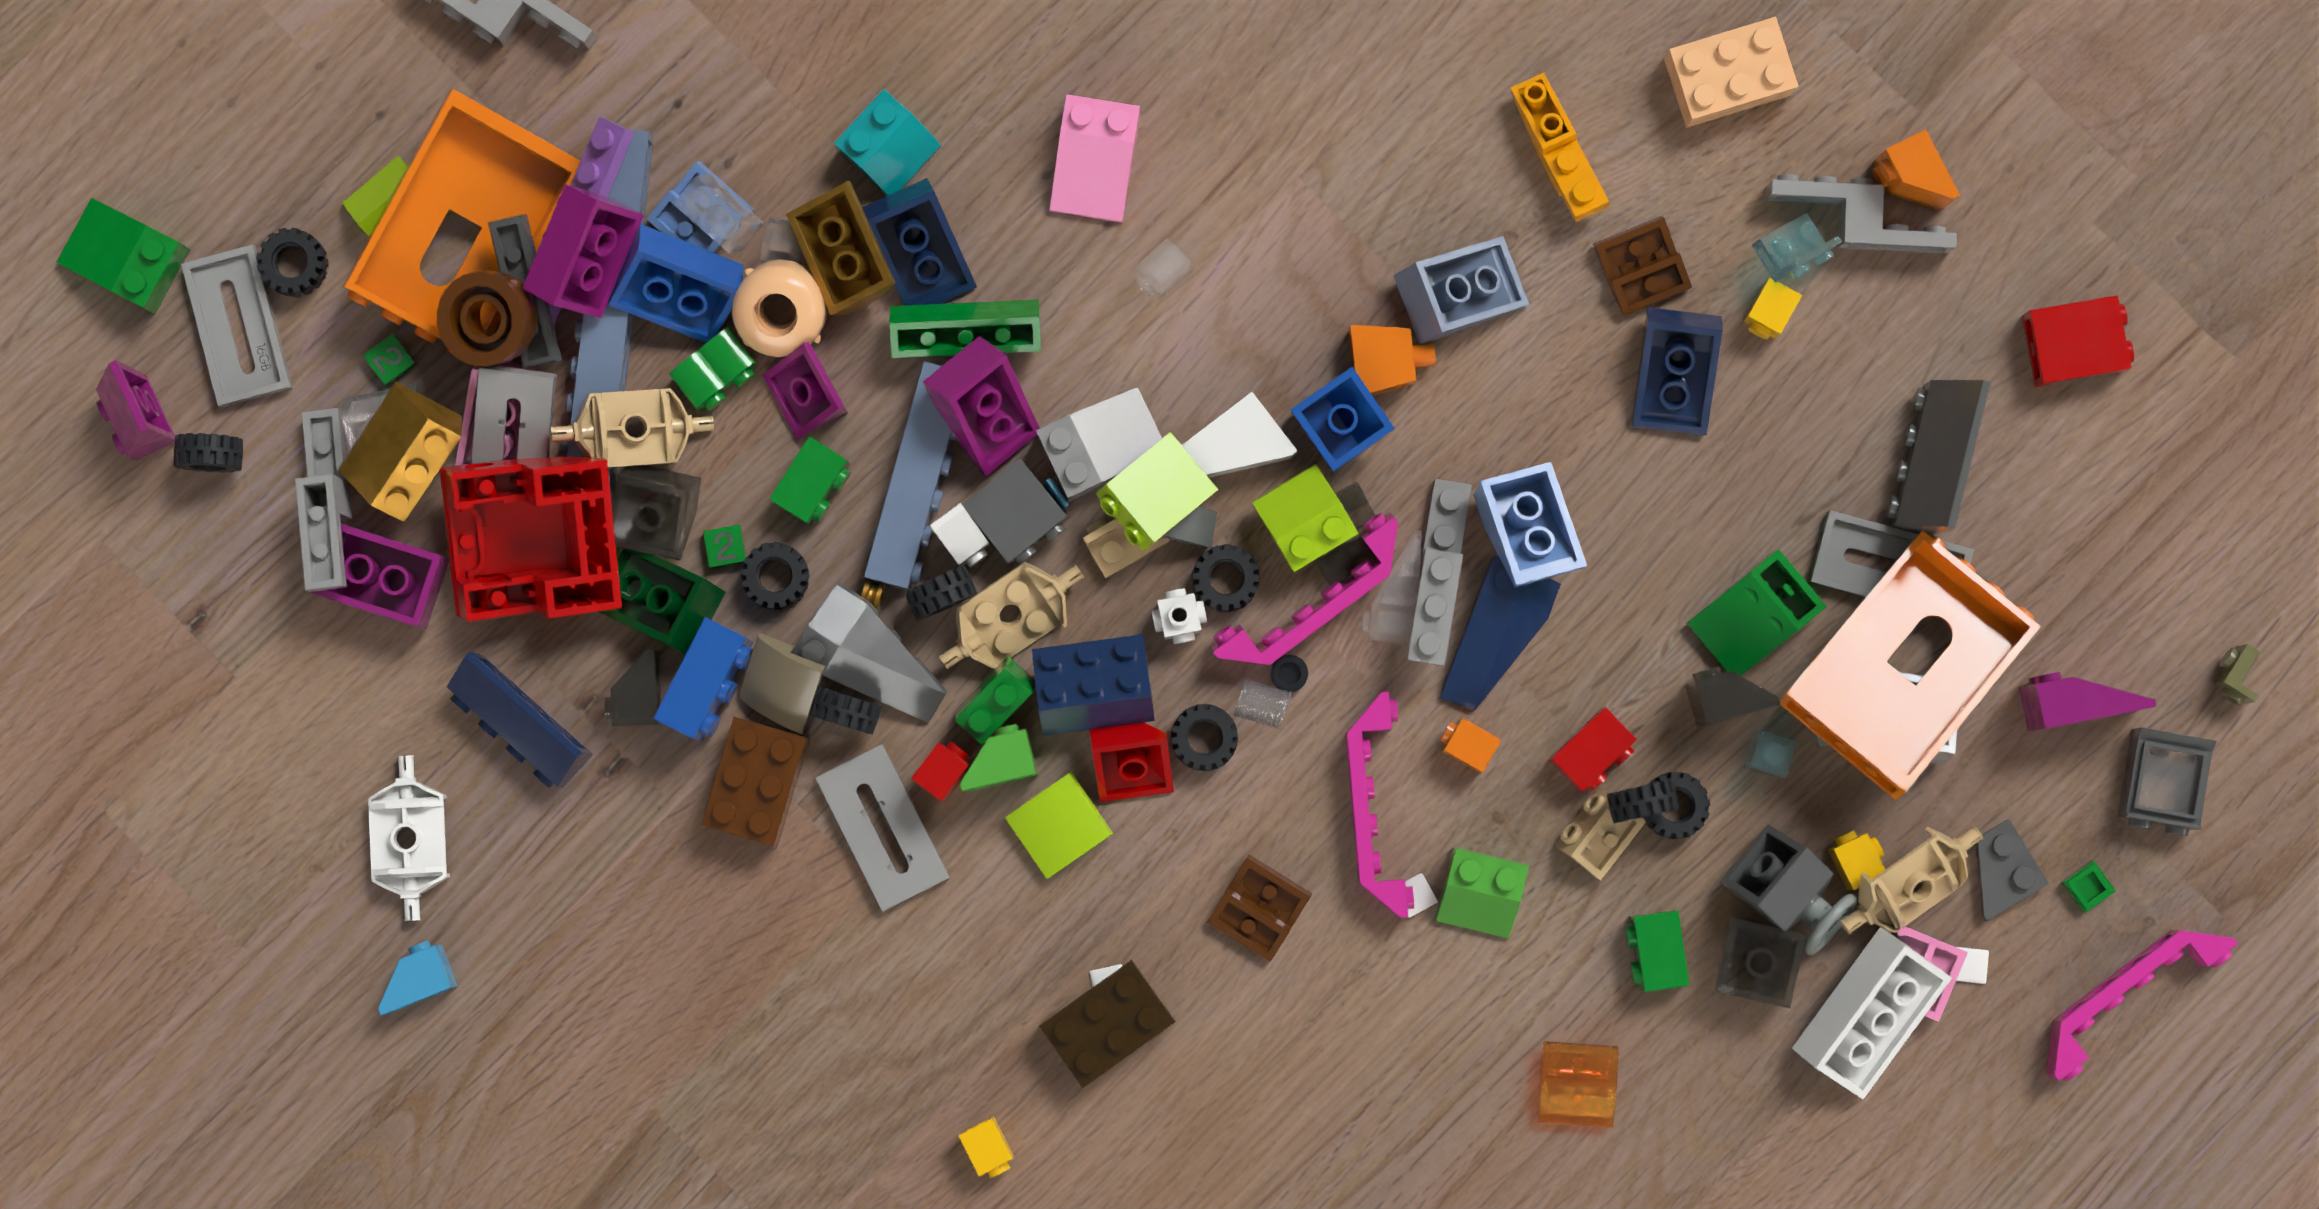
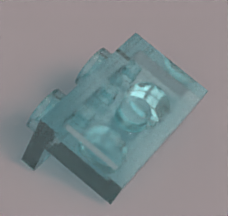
M1806 213L1760 238L1752 244V247L1774 282L1788 275L1793 281L1811 270L1809 263L1812 262L1816 268L1834 257L1832 249L1841 244L1842 240L1837 236L1825 242Z

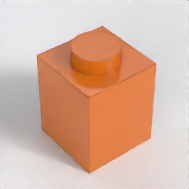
M1461 718L1457 724L1450 721L1440 739L1441 742L1445 743L1441 752L1478 773H1483L1498 748L1501 739Z

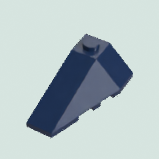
M1494 555L1489 561L1440 698L1475 711L1548 620L1561 584L1547 578L1515 587L1501 559Z

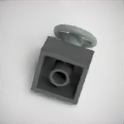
M1769 824L1720 880L1746 907L1783 931H1787L1801 920L1813 929L1804 946V950L1808 955H1814L1819 952L1842 927L1840 921L1852 913L1857 903V898L1853 894L1845 895L1833 907L1822 899L1821 896L1834 873L1807 847Z

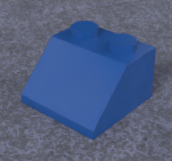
M1353 367L1291 409L1292 415L1333 473L1364 453L1395 429Z

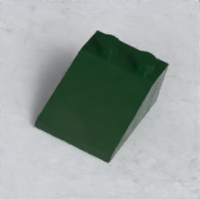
M620 540L616 547L622 608L597 612L686 655L704 618L712 620L726 592L697 574Z

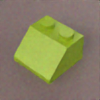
M1316 464L1251 502L1288 566L1294 572L1359 534L1340 500Z

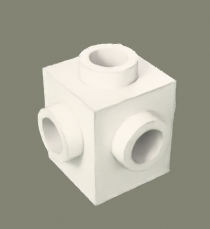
M1185 588L1164 592V599L1157 600L1158 609L1152 610L1155 631H1163L1164 639H1173V644L1196 640L1194 634L1201 633V623L1207 622L1203 600L1196 602L1194 593L1186 595ZM1181 608L1186 611L1187 617L1183 622H1176L1172 618V613L1175 609Z

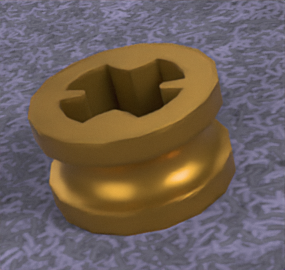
M867 579L861 597L871 602L879 611L886 584L880 583L876 586L873 585L872 580Z

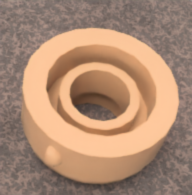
M788 260L768 261L754 269L747 268L744 270L747 276L738 287L733 298L731 311L735 328L746 346H750L755 351L767 356L785 357L808 341L810 344L813 342L819 344L821 340L820 332L827 320L828 308L811 270L804 265ZM777 293L789 298L796 307L795 320L785 325L775 324L770 321L763 309L764 299L767 296Z

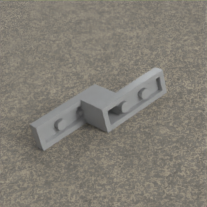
M436 0L445 6L442 10L444 14L459 24L465 19L475 26L472 32L489 44L495 39L502 45H505L528 10H530L528 16L544 28H547L549 24L553 25L561 31L558 36L576 49L581 44L590 50L598 39L593 30L548 0H479L476 5L468 0Z
M1782 174L1777 176V180L1772 179L1767 185L1766 201L1840 204L1838 248L1949 254L1957 247V233H1947L1946 227L1926 226L1923 231H1909V225L1889 224L1886 226V229H1883L1884 185H1874L1873 179L1854 178L1851 179V183H1837L1836 177L1818 176L1814 177V181H1799L1800 176Z
M339 408L302 412L308 477L295 479L305 590L314 592L344 588L347 586L340 521L352 520L353 518L349 481L339 472V467L347 456L343 412Z
M1441 479L1434 480L1416 586L1418 594L1407 660L1445 666L1463 559L1461 548L1472 488L1470 484Z

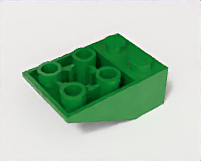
M1777 549L1754 566L1686 624L1731 678L1736 680L1805 626L1827 606L1784 554Z

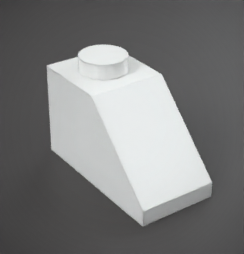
M961 503L930 525L960 567L967 563L971 568L988 556L985 550L990 547L989 542Z

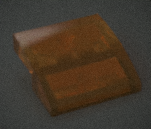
M1543 1041L1540 1066L1541 1083L1537 1112L1538 1122L1613 1127L1618 1078V1046Z

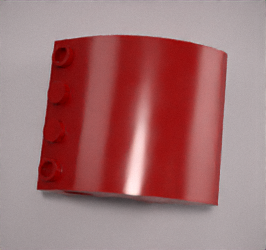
M541 457L490 461L440 468L456 616H460L469 622L539 612L549 619L622 608L607 459L594 457Z

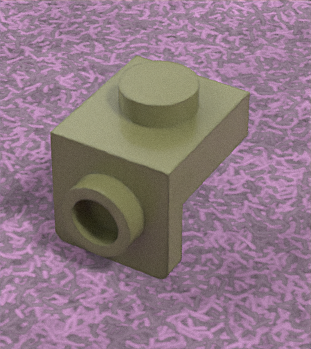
M2248 644L2237 646L2235 649L2230 648L2226 652L2219 665L2223 669L2214 682L2216 686L2223 689L2221 695L2237 705H2241L2242 702L2246 704L2254 703L2259 697L2258 694L2241 684L2260 653Z

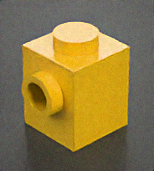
M1851 830L1834 839L1836 845L1827 849L1847 890L1859 888L1860 875L1863 872L1872 880L1885 870L1881 858L1885 857L1883 849L1875 837L1870 839L1868 833L1857 835L1855 830Z

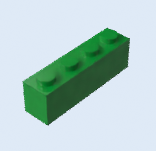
M1039 299L890 306L889 327L892 358L956 355L979 336L1003 353L1041 351Z

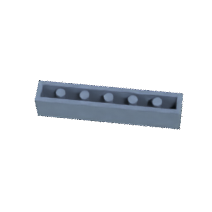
M924 361L864 575L866 579L907 591L911 589L912 583L919 584L924 563L918 562L922 547L929 548L933 535V529L931 526H928L932 512H939L944 491L938 490L941 477H948L954 457L948 454L951 441H958L935 408L923 384L925 379L942 366Z

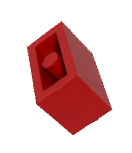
M1604 707L1548 760L1578 792H1583L1586 788L1593 792L1606 780L1608 776L1604 771L1613 762L1620 766L1634 753L1635 750L1631 745L1637 739Z
M951 741L947 746L938 742L911 779L940 801L946 802L971 767L966 762L970 755Z

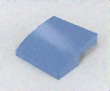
M699 161L693 164L674 190H670L665 194L646 219L662 233L717 254L755 209Z

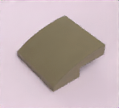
M759 633L739 698L766 718L802 734L807 726L812 703L820 685L825 666L792 654L793 645Z

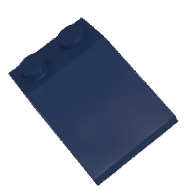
M928 178L862 207L894 278L896 289L904 306L941 304L977 287Z
M1647 307L1632 426L1707 435L1723 333L1722 316Z

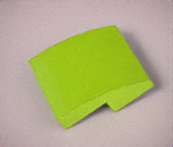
M1072 772L1005 817L1046 879L1113 834Z

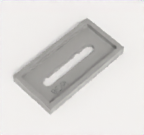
M253 244L181 264L217 405L221 408L293 388L267 286L261 278V273L257 270V265L259 264V260L256 259L258 251ZM226 281H232L234 284L255 364V369L250 374H245L241 369L231 324L225 308L226 305L221 287Z
M494 365L479 367L471 464L503 460L507 403L511 398H515L521 403L517 459L550 456L551 443L549 436L551 434H549V427L552 426L556 374Z
M1829 510L1826 514L1808 583L1866 598L1886 572L1846 561L1844 557L1845 551L1847 549H1855L1896 561L1919 534ZM1942 541L1946 546V550L1956 558H1961L1971 563L1974 549Z
M883 744L816 777L882 912L950 878ZM861 784H867L872 789L909 863V869L906 873L901 874L895 870L857 794V789Z

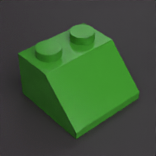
M1017 724L995 729L996 736L987 739L961 781V790L963 792H970L1038 776L1028 731L1026 729L1019 730Z
M1452 848L1435 921L1509 938L1521 903L1529 865L1459 848Z

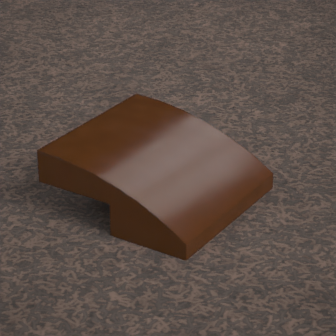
M1662 216L1593 243L1602 270L1622 315H1627L1692 288L1681 254L1676 251L1665 218Z
M1249 854L1207 923L1271 962L1311 898L1312 893Z

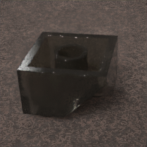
M1730 914L1721 950L1715 991L1790 1009L1807 934L1804 931L1792 928L1783 931L1771 923Z

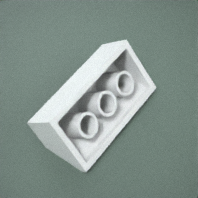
M1880 927L1792 1049L1816 1069L1864 1099L1952 977Z

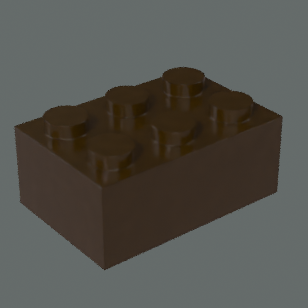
M1131 959L1041 1023L1039 1027L1081 1087L1084 1088L1175 1023V1019Z

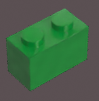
M809 436L769 499L809 526L814 520L820 522L831 505L827 499L834 488L840 491L851 474L847 470L850 463Z
M1008 655L960 704L954 720L982 745L995 732V729H998L1033 693L1035 679Z
M1679 910L1629 916L1630 924L1625 925V937L1627 946L1634 947L1636 962H1630L1633 984H1639L1640 991L1644 992L1690 986Z

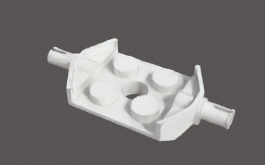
M414 755L397 756L399 778L395 779V783L368 799L371 881L399 894L400 899L404 898V921L421 920L419 906L421 894L448 879L450 873H447L444 799H447V796L420 782H416V778H414ZM404 827L413 829L416 834V842L409 849L400 847L397 842V834Z

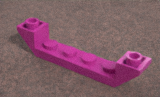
M1390 512L1385 516L1382 513H1378L1363 525L1365 531L1360 536L1377 557L1374 561L1371 562L1369 559H1366L1352 569L1351 573L1353 576L1343 584L1337 581L1327 587L1321 593L1323 599L1312 607L1306 604L1292 614L1291 618L1293 621L1282 629L1277 626L1268 631L1261 638L1263 643L1258 647L1241 624L1235 628L1231 625L1223 628L1213 637L1215 643L1210 646L1215 656L1221 659L1270 665L1390 576L1398 522Z
M1381 692L1345 734L1358 883L1395 915L1404 918L1408 917V909H1414L1413 887H1406L1405 879L1375 882V874H1381V861L1379 851H1372L1371 837L1378 836L1376 814H1369L1368 799H1375L1373 776L1366 777L1365 762H1371L1370 739L1363 740L1362 733L1389 731L1392 729V722H1398L1396 699L1390 700L1389 692Z
M2170 930L2053 1019L2046 1069L2047 1075L2050 1079L2058 1081L2062 1078L2065 1081H2069L2077 1076L2084 1069L2081 1064L2089 1059V1057L2071 1033L2080 1034L2092 1026L2095 1022L2092 1017L2102 1009L2108 1012L2117 1007L2125 999L2122 994L2132 986L2138 989L2154 978L2153 970L2163 963L2165 966H2169L2184 955L2182 948L2188 951L2198 966L2209 967L2212 965L2216 968L2232 956L2230 950L2238 945L2237 941L2231 937L2182 930Z

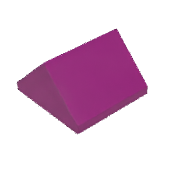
M809 341L800 345L762 375L797 440L848 414Z

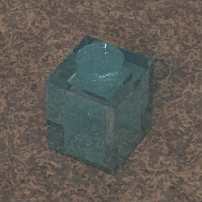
M1762 730L1754 732L1744 768L1778 779L1787 778L1797 742Z

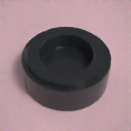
M1295 655L1281 656L1274 662L1271 668V680L1283 692H1295L1301 689L1308 678L1307 665L1301 658Z

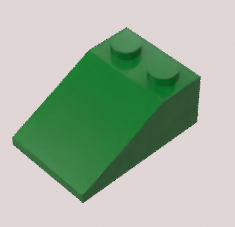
M91 197L56 263L156 314L190 249L178 241Z

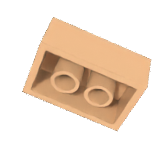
M1776 17L1671 48L1664 57L1686 128L1792 96L1799 87Z

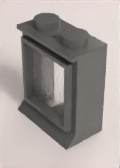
M2144 727L2132 729L2118 817L2129 819L2128 826L2151 829L2152 823L2165 825L2166 833L2188 836L2189 830H2201L2202 826L2200 825L2212 752L2217 741Z

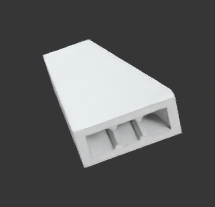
M1253 392L1182 444L1208 478L1290 460L1297 454V449Z

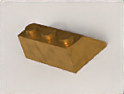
M846 181L786 213L814 279L820 288L830 315H849L880 299L895 284L850 181Z
M395 382L340 465L339 472L371 506L405 522L462 437V416Z

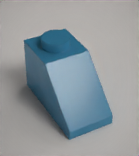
M425 941L408 948L410 955L399 959L378 1007L380 1015L390 1014L458 986L442 944L431 946L429 941Z

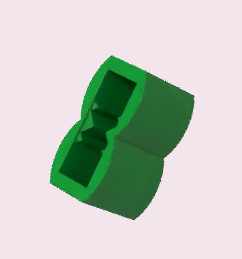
M726 328L709 340L697 352L680 363L669 375L697 410L701 411L706 408L708 411H711L726 399L724 393L730 387L736 385L737 388H740L747 384L755 376L753 370L758 364L731 330Z

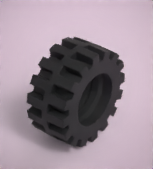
M282 228L276 234L273 232L269 234L267 242L262 241L260 245L262 248L261 253L257 252L256 257L259 260L257 270L261 273L262 280L271 289L285 296L300 297L302 294L306 296L311 294L312 289H318L322 285L320 281L327 276L325 269L329 267V262L325 256L327 253L324 247L315 237L298 228ZM289 248H300L307 256V267L297 277L283 276L278 268L279 257Z
M205 433L175 435L173 466L175 468L218 473L242 470L243 439L235 436L230 437L229 435Z
M781 542L761 544L760 547L750 551L751 553L745 558L743 568L741 569V583L746 594L753 602L767 609L783 610L795 605L798 600L802 599L804 592L808 589L810 574L805 559L796 549ZM778 560L784 562L789 567L791 579L783 590L777 592L768 591L760 582V572L766 563Z
M1224 544L1211 547V549L1205 551L1200 556L1193 570L1192 581L1196 595L1201 601L1203 600L1204 605L1219 612H1233L1243 608L1253 599L1258 590L1260 576L1258 566L1249 553L1241 547ZM1231 563L1240 570L1242 583L1235 592L1222 594L1212 587L1210 574L1218 564Z
M962 566L928 580L904 594L918 621L970 599L977 594V591L966 567Z
M819 686L809 715L873 735L882 706Z
M1198 704L1183 711L1174 722L1171 731V745L1175 755L1184 765L1197 771H1212L1222 767L1231 759L1238 744V732L1233 719L1226 711L1211 704ZM1200 722L1214 724L1221 736L1218 747L1213 752L1207 754L1195 751L1190 746L1188 740L1191 728Z
M1668 772L1654 778L1649 784L1672 779L1674 788L1684 792L1690 800L1691 808L1689 814L1685 819L1678 822L1666 819L1662 813L1642 818L1646 821L1645 824L1648 828L1653 830L1655 834L1668 839H1682L1695 834L1705 825L1704 822L1708 819L1710 813L1708 812L1710 799L1708 800L1706 788L1700 784L1701 782L1697 778L1682 772Z
M1672 779L1606 794L1613 824L1679 809Z

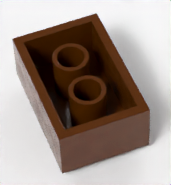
M733 717L701 825L778 847L810 739Z

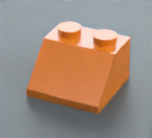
M1926 129L1886 148L1872 162L1874 166L1872 169L1873 177L1877 185H1884L1889 196L1938 212L1945 209L1960 196Z

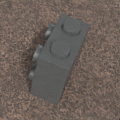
M1021 458L962 504L969 516L1009 565H1012L1015 561L1021 565L1037 553L1034 546L1044 538L1048 542L1054 540L1066 529L1063 523L1068 520L1067 515Z

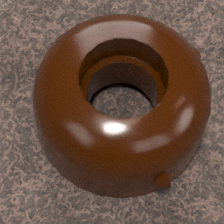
M500 271L473 272L457 278L445 289L437 309V327L446 348L459 361L474 366L502 364L520 356L531 344L538 324L537 308L531 293L522 289L523 284L520 279ZM485 301L493 303L501 315V325L493 336L487 333L480 320V310Z

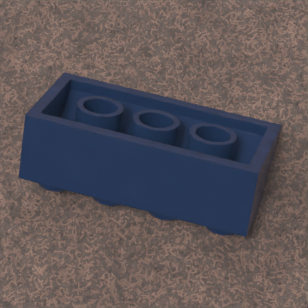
M470 651L464 657L446 686L454 693L450 698L454 704L465 713H468L470 709L481 718L478 725L493 738L498 734L509 743L505 749L519 762L523 763L527 759L537 769L533 774L549 788L553 784L563 788L593 755L481 654Z

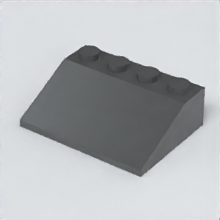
M1930 380L1924 384L1923 389H1917L1912 409L1917 410L1915 422L1908 425L1904 437V445L1909 446L1906 459L1899 461L1895 474V481L1900 482L1897 496L1892 495L1890 497L1886 510V517L1891 518L1890 527L1916 534L1923 530L1928 535L1931 534L1936 537L1955 529L1988 396L1990 381Z

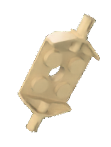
M671 388L589 393L585 396L577 418L571 426L549 427V434L563 433L551 435L549 440L550 443L560 441L575 442L584 457L607 459L608 468L666 463L671 465L679 461L689 434H693V432H713L714 424H699L712 423L714 421L712 416L692 417L687 415L681 400ZM630 417L638 418L643 423L644 432L639 438L631 437L625 430V423Z
M1026 562L1022 563L956 608L957 645L940 655V659L947 669L969 656L990 668L996 669L1008 655L1013 657L1060 624L1064 628L1067 626L1064 593L1067 592L1066 589L1085 577L1077 565H1074V567L1057 577L1055 574L1049 575L1036 566ZM1016 605L1019 608V614L1013 621L1004 622L1000 620V612L1005 606Z
M1972 826L1971 829L1957 839H1951L1947 835L1926 827L1925 831L1931 838L1872 880L1864 872L1860 875L1858 897L1860 905L1856 911L1840 921L1842 927L1848 934H1851L1862 924L1868 922L1870 925L1875 923L1890 933H1897L1964 884L1968 877L1965 859L1968 857L1966 850L1984 839L1981 832L1975 826ZM1923 881L1922 887L1918 891L1913 892L1915 886Z

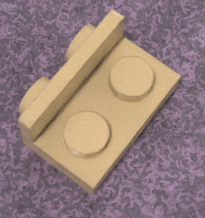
M1105 518L1087 527L1088 535L1083 537L1084 543L1105 579L1166 545L1170 540L1161 537L1143 551L1139 546L1129 542L1124 534V528L1117 519L1108 523Z
M1598 788L1594 794L1586 799L1581 812L1572 823L1563 829L1560 839L1555 844V847L1570 856L1600 881L1646 823L1640 817L1613 824L1606 796L1610 792L1603 788Z

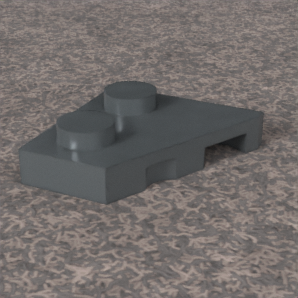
M2010 819L1983 833L1984 839L1975 844L1976 857L1979 862V869L1977 871L1978 885L1981 886L1982 897L1981 917L1984 921L1990 920L2048 885L2047 880Z

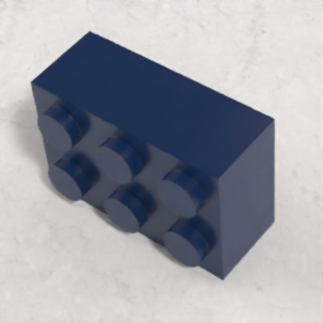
M1143 634L1032 649L1038 709L1043 736L1155 721Z

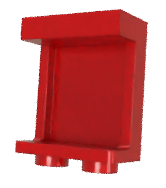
M2118 295L2029 310L2022 315L2035 388L2109 373L2119 374L2132 369L2131 363L2134 362L2135 357L2132 342L2126 340L2124 326H2127L2128 322L2127 311L2124 304L2119 303Z

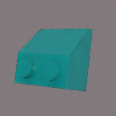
M885 89L877 95L834 142L837 151L887 196L903 189L942 146L918 119Z

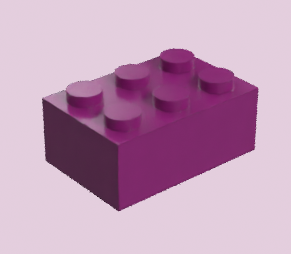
M565 184L522 289L552 305L602 318L644 214L614 199Z
M341 524L347 587L311 593L427 630L449 558Z

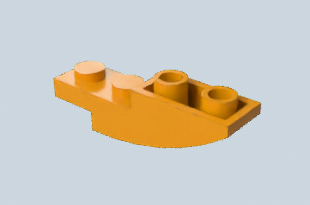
M1543 72L1511 87L1510 91L1541 162L1558 196H1562L1575 222L1608 208L1609 200L1576 140L1577 134L1545 73Z

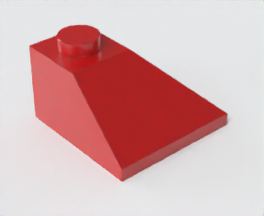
M1145 722L1090 730L1100 802L1174 792L1165 732Z

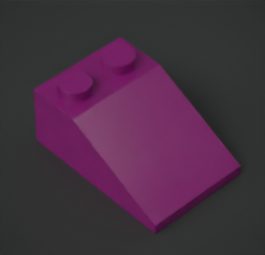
M980 336L923 381L935 408L985 477L1037 435L1036 430L1040 429L1006 354Z
M117 360L109 363L96 388L100 398L99 401H96V404L104 420H110L116 433L112 435V439L120 454L126 453L128 457L138 460L174 443L175 435L147 375Z
M2060 672L2029 678V686L2019 687L2028 731L2047 729L2157 707L2155 699L2076 677L2061 679Z

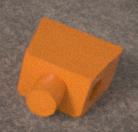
M1350 325L1348 331L1352 367L1372 396L1411 386L1416 382L1415 367L1436 365L1434 343L1412 345L1411 329Z

